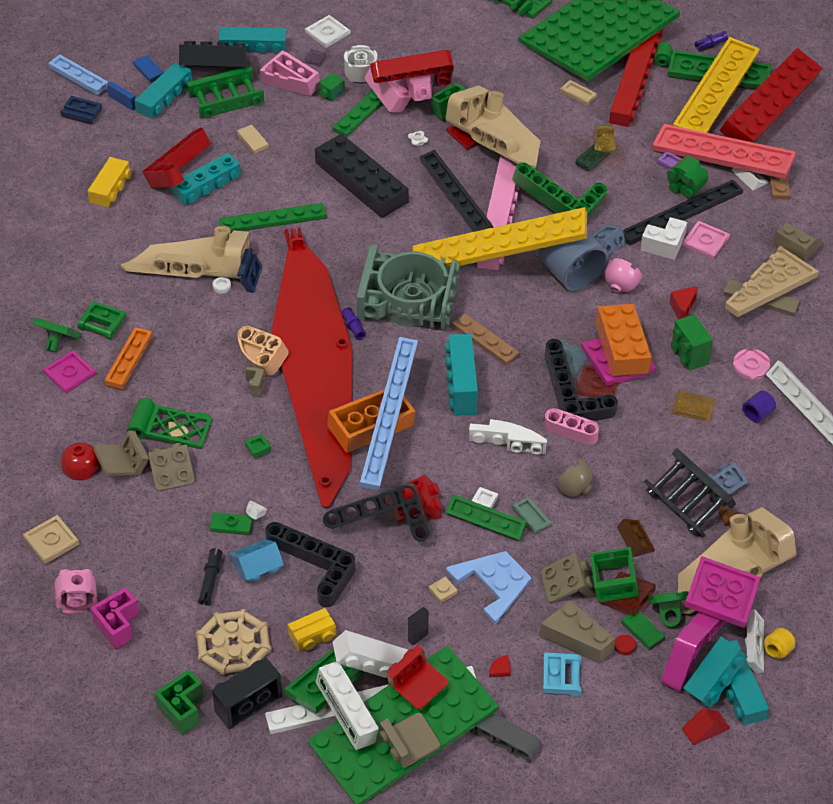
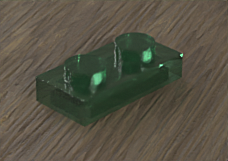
M596 142L576 159L575 164L590 172L610 155L611 149Z

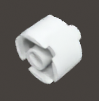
M365 45L353 46L350 51H346L344 54V70L348 80L351 82H366L364 77L370 69V64L378 61L377 52L370 50V47Z

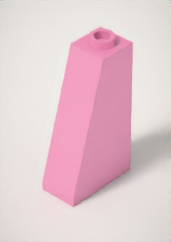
M433 74L404 79L414 101L432 98Z

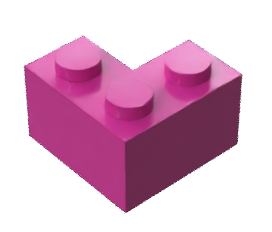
M126 587L90 607L94 624L114 649L133 639L131 625L128 621L139 615L137 600Z

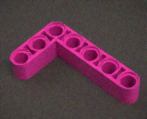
M699 612L676 638L661 680L662 684L680 693L682 692L681 688L687 684L698 652L724 625L723 620Z

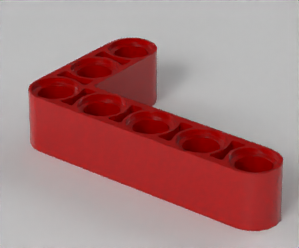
M440 50L376 61L370 64L374 83L434 74L436 85L441 86L451 83L454 64L450 50Z
M201 127L192 131L142 171L151 188L173 187L184 181V177L179 169L211 144L204 129Z

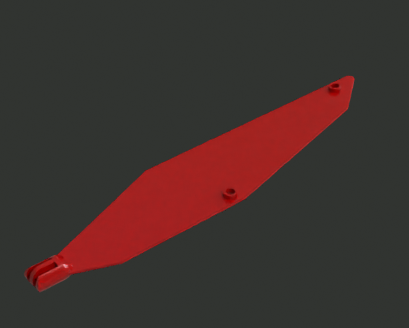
M298 227V235L296 229L291 228V237L289 230H284L288 251L271 332L272 335L278 336L283 341L289 351L281 367L321 506L327 508L333 502L351 470V451L346 453L327 424L330 410L352 402V345L327 267L306 245L302 230Z

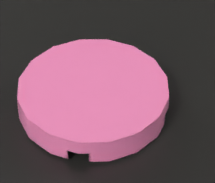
M743 349L734 356V371L745 379H761L770 370L769 357L757 349H753V351Z

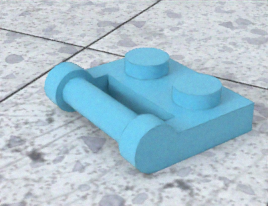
M544 653L543 693L580 696L582 694V688L579 686L582 657L578 654ZM565 664L571 665V684H565Z

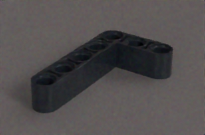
M549 339L546 343L544 357L559 410L568 413L572 412L571 414L592 421L613 418L617 411V398L614 395L607 394L578 399L563 344L558 339Z
M412 483L333 508L323 516L324 525L327 528L333 529L402 506L411 534L416 541L423 542L432 533V527L419 489ZM406 488L413 491V498L405 497L404 490ZM392 495L395 499L394 504L386 503L385 496ZM367 501L375 503L376 508L374 511L367 509ZM349 507L356 509V517L349 516L347 512ZM411 508H418L420 516L413 517L410 512ZM329 514H335L338 517V522H330ZM424 527L427 530V535L420 536L417 533V528Z
M279 522L269 523L265 528L266 539L276 542L278 550L327 570V573L317 587V598L319 605L322 607L333 606L355 573V556L346 550Z

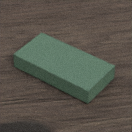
M529 497L512 505V509L522 520L528 522L527 526L535 535L552 526L551 521Z

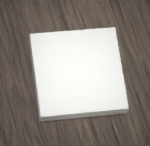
M328 15L305 28V33L327 48L350 35L351 30Z

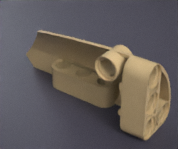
M218 226L214 228V236L150 245L136 258L121 264V268L129 272L198 278L203 275L240 279L241 276L238 277L237 273L245 249H249L250 232L233 230L230 233L229 227Z
M763 507L746 515H733L730 518L731 528L678 574V593L682 591L689 592L701 556L759 577L764 572L795 558L796 546L792 529ZM686 600L681 601L682 613L691 614L696 611L684 606Z

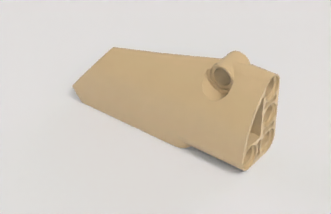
M475 86L450 96L446 113L447 123L470 134L474 141L518 164L524 162L536 168L540 140L503 104V93Z

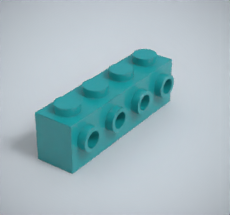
M226 153L183 176L184 181L172 187V195L184 206L194 203L202 196L209 195L213 190L221 188L226 183L236 180L241 176L240 163L229 153Z

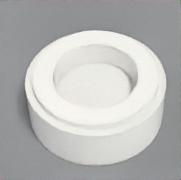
M219 277L213 281V290L216 293H227L231 289V282L228 278Z

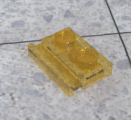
M678 390L672 414L709 423L716 398Z

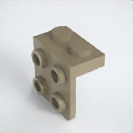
M128 431L121 445H95L93 448L105 474L109 476L141 475L149 460L148 454L135 431Z
M177 443L170 445V448L162 449V447L154 448L148 453V461L151 465L157 490L174 488L194 482L187 444Z
M573 553L541 570L549 602L555 603L577 591H580L587 598L596 596L594 580L589 574L591 568L586 559L583 560L578 554Z
M416 713L394 726L391 725L388 718L380 722V737L385 744H389L392 757L395 761L400 762L403 769L440 748L438 739L421 713Z

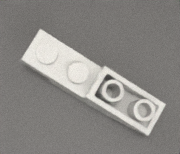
M490 419V425L470 423L469 441L476 443L488 442L496 445L507 444V450L515 453L531 452L535 455L546 454L547 439L530 429Z

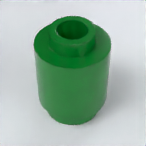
M662 42L657 46L654 57L657 65L667 66L670 64L673 49L669 43Z

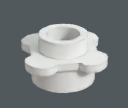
M423 131L408 135L414 146H422L428 141Z

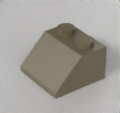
M785 223L776 232L774 241L776 248L782 246L804 262L824 244V242L790 223Z

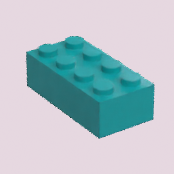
M450 334L449 342H445V352L448 354L445 355V366L449 368L446 369V378L450 382L448 384V395L452 397L449 398V409H453L454 416L477 415L478 390L472 334Z

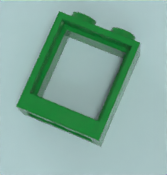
M631 547L590 553L594 587L598 602L639 596ZM629 566L630 577L600 581L599 570Z

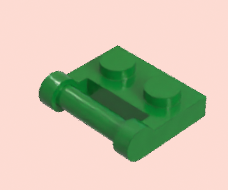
M93 301L78 321L77 327L81 330L87 329L104 335L105 338L112 340L115 332L126 319V312ZM91 320V321H94V322H97V323H100V324H103V325H106V326H109V327H108V329H107V328H104V327H101V326H98V325L89 323V321Z

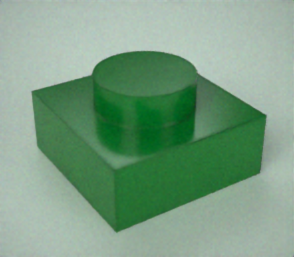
M262 433L245 441V447L254 459L271 451V445Z

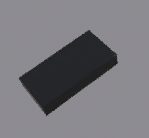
M422 607L408 617V642L412 646L428 635L429 611L425 607Z

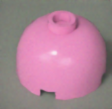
M614 258L613 261H609L606 267L605 280L610 289L616 293L630 292L640 283L642 279L641 271L638 268L636 270L631 268L632 264L628 261Z

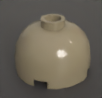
M582 458L577 460L579 464L576 467L571 465L559 478L558 482L560 484H555V487L566 496L577 497L580 494L585 496L593 488L590 485L594 479L592 468Z

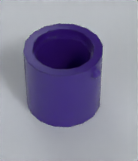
M764 390L757 392L742 405L744 415L754 423L761 422L776 409L774 398Z

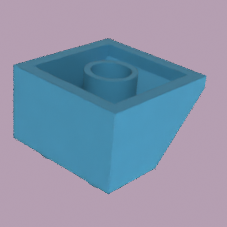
M267 539L228 554L241 578L249 580V582L260 579V575L266 572L268 574L274 573L279 570L278 567L284 565L276 542Z

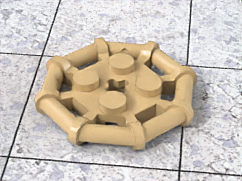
M246 609L226 613L216 612L201 630L196 631L195 637L197 638L199 653L197 658L200 662H204L220 672L222 676L243 671L250 667L253 662L260 661L267 653H271L272 647L268 634L269 625L267 622H262L249 614ZM244 621L253 625L255 628H253L252 630L249 629L248 627L243 625ZM218 625L219 629L213 635L209 634ZM260 634L261 644L255 643L254 636ZM236 639L238 644L230 646V640ZM206 641L212 642L213 649L207 651ZM253 651H257L251 659H248ZM217 656L223 660V663L218 662L213 657ZM236 660L243 662L240 664L229 665V663Z

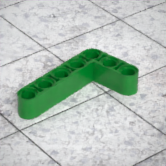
M524 162L517 164L512 177L516 185L554 212L561 213L585 207L587 218L602 204L608 191L605 184L598 182L593 184L580 199H577Z

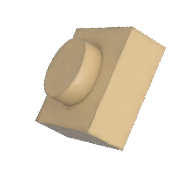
M446 577L429 586V591L440 603L457 595L458 591Z

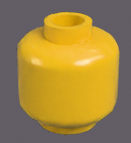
M777 628L765 638L764 647L771 657L782 659L795 648L796 642L790 631L784 628Z

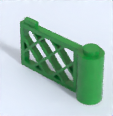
M141 398L137 402L127 432L135 431L139 439L146 437L172 444H187V447L202 449L212 417H209V414L198 412V414L156 405L150 398ZM158 413H165L169 417L160 420ZM183 417L187 421L179 424L176 419ZM170 421L177 425L168 430L164 426V424ZM202 421L206 422V425L198 429L194 423ZM191 425L194 431L187 434L181 428V426L187 427ZM159 426L163 430L161 433L152 432V429ZM179 428L184 434L176 438L172 437L169 432ZM197 434L200 437V442H193L189 437Z

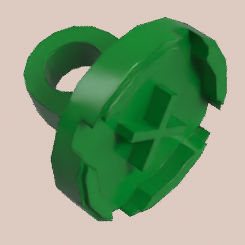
M682 591L681 593L672 592L649 596V604H659L660 617L664 625L675 627L683 619L681 601L687 599L689 592ZM671 610L677 615L674 622H670L667 619V613Z

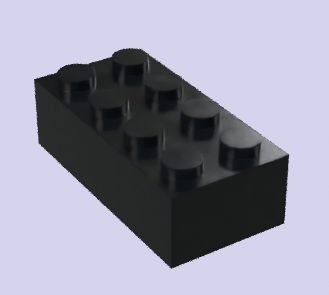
M184 41V44H179V65L248 67L250 46H245L246 43L236 42L234 45H229V42H217V45H212V41H202L200 44H196V41Z

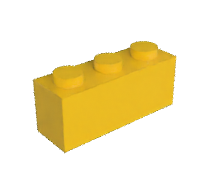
M109 157L87 191L89 203L109 208L110 204L115 202L118 192L124 188L126 179L131 177L132 171L129 161Z

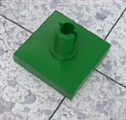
M35 317L33 325L49 330L50 335L45 348L57 352L61 336L65 335L80 340L82 335L79 331Z

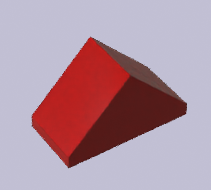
M693 286L671 292L669 304L678 319L687 317L697 299L698 287Z
M702 708L682 727V730L693 746L730 729V726L719 711Z

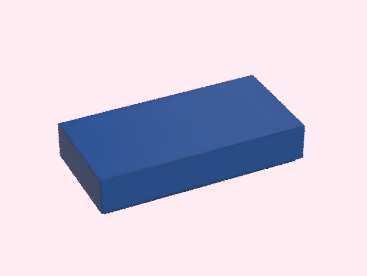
M148 55L133 61V65L150 83L156 81L164 73Z
M113 82L107 84L109 97L131 110L136 108L135 95Z

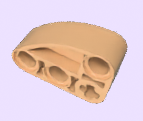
M244 326L238 331L237 336L240 348L249 362L256 368L264 369L267 376L275 374L289 352L283 341L278 336L251 326Z

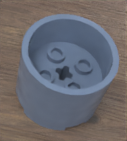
M588 231L586 239L539 249V258L542 263L571 291H578L595 282L605 270L609 260L608 251Z

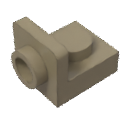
M246 367V381H250L249 389L252 390V396L260 398L266 381L265 371L256 367Z

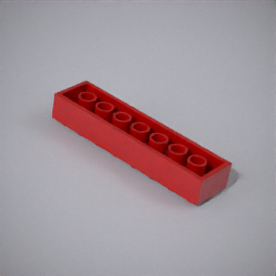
M797 47L727 118L719 131L726 137L755 143L811 85L823 68Z

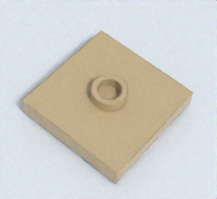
M58 515L23 534L24 540L44 564L80 545L79 540Z

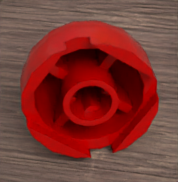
M85 442L69 445L61 457L63 473L72 480L82 481L90 479L92 475L99 471L101 465L93 450L94 447Z

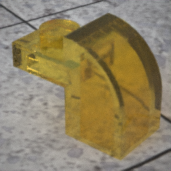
M613 124L594 126L593 143L595 150H598V152L616 150Z

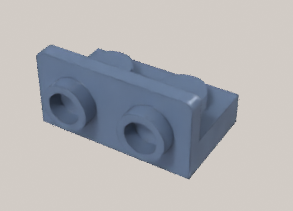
M607 224L592 235L608 251L609 255L626 243L622 227Z
M736 462L730 466L727 463L717 469L719 473L716 475L713 473L708 475L728 494L748 483ZM711 493V496L715 500L716 496L713 493Z

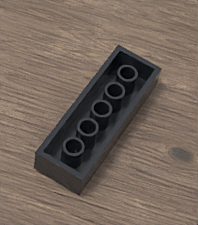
M342 133L315 148V163L380 218H384L409 203V188Z

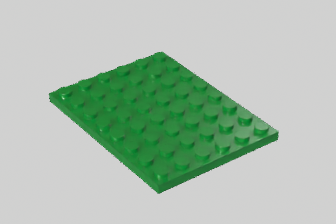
M572 0L519 36L518 41L582 79L590 81L679 18L680 11L660 0Z

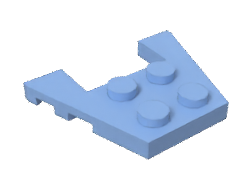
M506 551L446 568L447 574L456 583L475 574L497 597L498 600L483 609L484 614L494 624L499 622L502 615L508 611L511 604L531 582V577Z

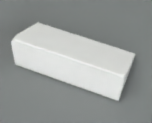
M732 168L731 170L752 190L768 184V181L759 173Z

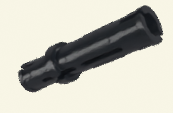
M211 548L209 551L208 563L204 567L205 575L198 599L200 605H203L204 598H206L205 605H211L215 581L221 568L219 564L223 552L220 549L217 550L216 556L214 555L216 548Z

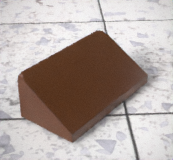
M623 519L617 526L627 547H631L633 557L655 551L639 520Z

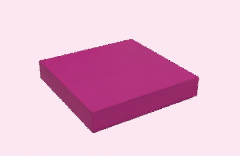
M74 350L43 369V373L65 393H68L96 375V371Z

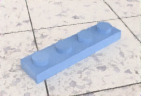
M58 55L48 63L50 69L95 95H99L107 89L108 81L62 55Z

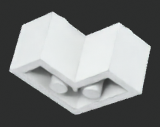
M670 217L665 229L647 225L642 236L641 251L675 260L686 235L687 222Z

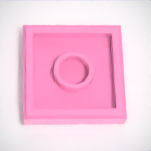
M698 221L682 241V246L714 259L730 238V234Z

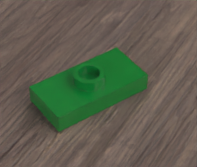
M213 512L210 532L250 536L253 518L249 515Z

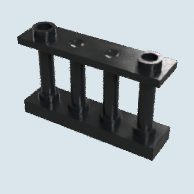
M677 448L672 453L676 459L674 461L675 464L654 485L646 479L644 481L648 487L646 491L653 498L658 496L688 524L687 529L693 535L698 533L703 538L706 535L701 527L721 506L724 507L726 505L732 509L736 502L732 496ZM685 468L689 471L688 477L668 497L659 491L680 469L683 470ZM699 480L703 484L701 486L702 489L680 510L673 502L693 482ZM713 493L716 496V501L693 522L687 514L707 494Z

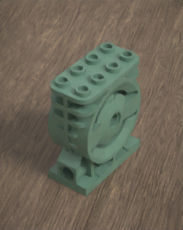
M370 245L357 293V317L361 322H365L366 317L380 319L385 316L388 320L398 325L418 327L430 324V328L433 329L436 322H441V330H445L446 327L450 326L451 316L448 315L453 313L454 302L452 301L456 299L457 289L454 288L459 286L460 277L456 275L459 274L460 263H457V259H453L451 266H446V258H442L440 262L437 258L421 252H404L393 255L391 253L378 252V245Z

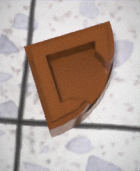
M726 507L718 509L724 526L730 525V518L733 515L740 514L739 512L736 513L728 510Z

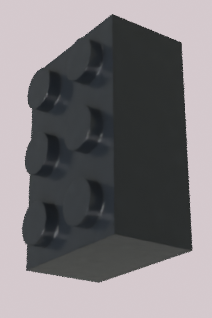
M266 657L260 661L253 662L250 667L235 673L232 678L217 684L212 689L215 713L230 730L282 697L281 674Z

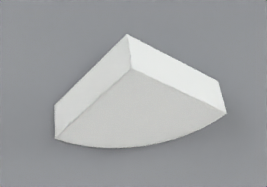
M249 501L246 508V513L255 520L264 516L267 511L265 507L253 501Z

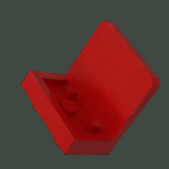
M426 475L408 482L416 485L419 489L426 513L434 520L441 518L442 504L439 500L438 493H440V489L437 483L432 482ZM406 488L404 490L405 497L413 498L414 493L411 489ZM402 506L394 508L396 521L402 522L407 520ZM415 507L411 508V515L419 514L420 510Z
M419 645L409 649L398 663L390 666L387 672L389 685L417 710L424 708L448 685L447 678L425 660L424 649Z

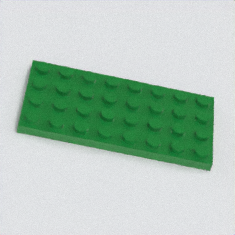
M448 645L426 659L428 663L447 678L448 685L421 710L414 708L390 685L363 702L379 728L374 744L355 750L338 720L307 740L309 746L354 804L368 802L476 727V725L499 711L498 704ZM416 713H421L438 739L440 748L403 769L400 762L395 761L392 757L389 744H385L380 737V722L388 718L391 725L394 726Z

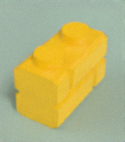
M326 608L287 624L288 635L298 652L303 650L309 651L316 644L329 642L336 636V625Z

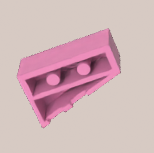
M283 50L260 69L262 82L307 96H311L319 89V73Z
M371 69L368 70L364 77L389 112H402L411 99L404 79L374 83Z

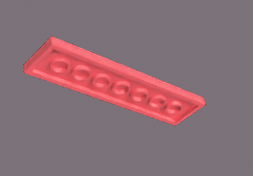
M663 124L652 145V150L670 152L682 157L690 156L700 161L786 179L796 158V152L668 124Z

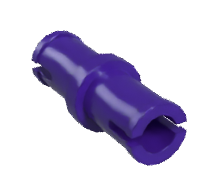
M722 31L715 35L710 34L707 38L695 41L694 45L698 47L696 48L698 51L710 46L715 47L716 44L728 40V35L724 36L727 32Z
M350 307L344 308L341 314L346 321L347 328L353 332L357 340L363 339L366 336V332L361 326L360 319L355 316Z

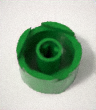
M686 156L667 171L670 191L675 194L678 192L687 198H691L708 181V173L705 167L701 168L700 162L693 157Z

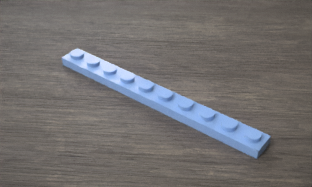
M399 337L359 487L377 491L380 489L418 340Z

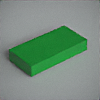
M638 609L621 621V624L649 651L665 640V635Z

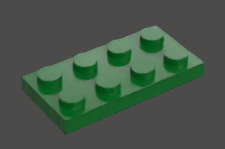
M334 648L284 688V693L287 697L316 714L328 704L316 684L319 667L336 662ZM340 664L351 683L365 673L362 670Z

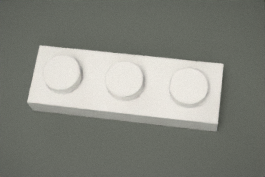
M753 609L750 610L746 622L747 637L745 638L748 656L746 660L749 667L755 673H763L764 619Z

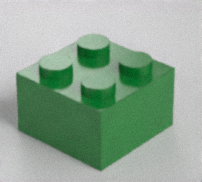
M696 315L676 320L671 348L674 353L677 352L681 364L685 365L689 371L708 365L713 339Z

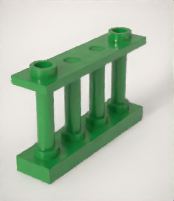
M251 66L187 82L189 97H197L201 104L198 105L200 119L264 103V90L259 89L255 91L251 83L253 82ZM245 84L248 93L239 95L235 86ZM228 88L232 97L223 99L219 90ZM213 93L217 101L207 103L204 94Z

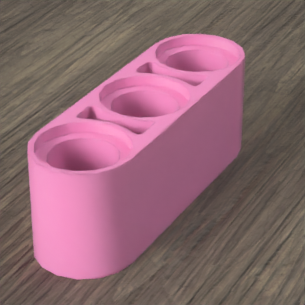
M555 408L549 409L545 413V429L547 431L586 445H593L598 441L599 426L596 422Z

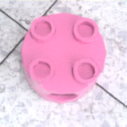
M64 569L59 572V576L54 582L57 609H63V613L78 614L88 612V608L97 604L96 580L91 570L70 571Z

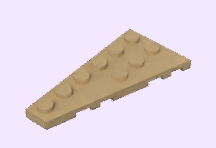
M779 246L777 252L772 254L769 260L763 263L750 276V280L745 282L742 288L726 301L725 309L739 317L817 278L819 271L782 246Z

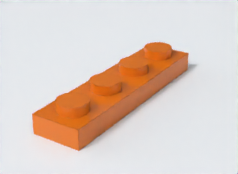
M134 328L104 380L105 385L123 390L153 337L152 331Z

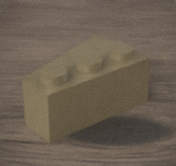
M571 600L540 625L539 637L549 639L561 647L569 648L575 651L576 654L598 664L614 652L615 638Z

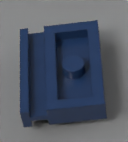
M70 96L63 110H60V113L63 117L92 124V120L102 110V103Z
M252 248L245 249L237 273L238 277L241 276V285L250 293L255 291L262 269L256 254H252Z

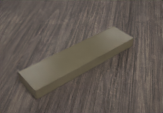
M729 279L723 295L731 297L742 288L744 283ZM781 295L760 307L794 317L800 300Z

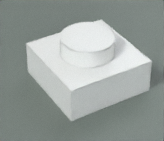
M479 487L472 501L492 508L498 499V493Z

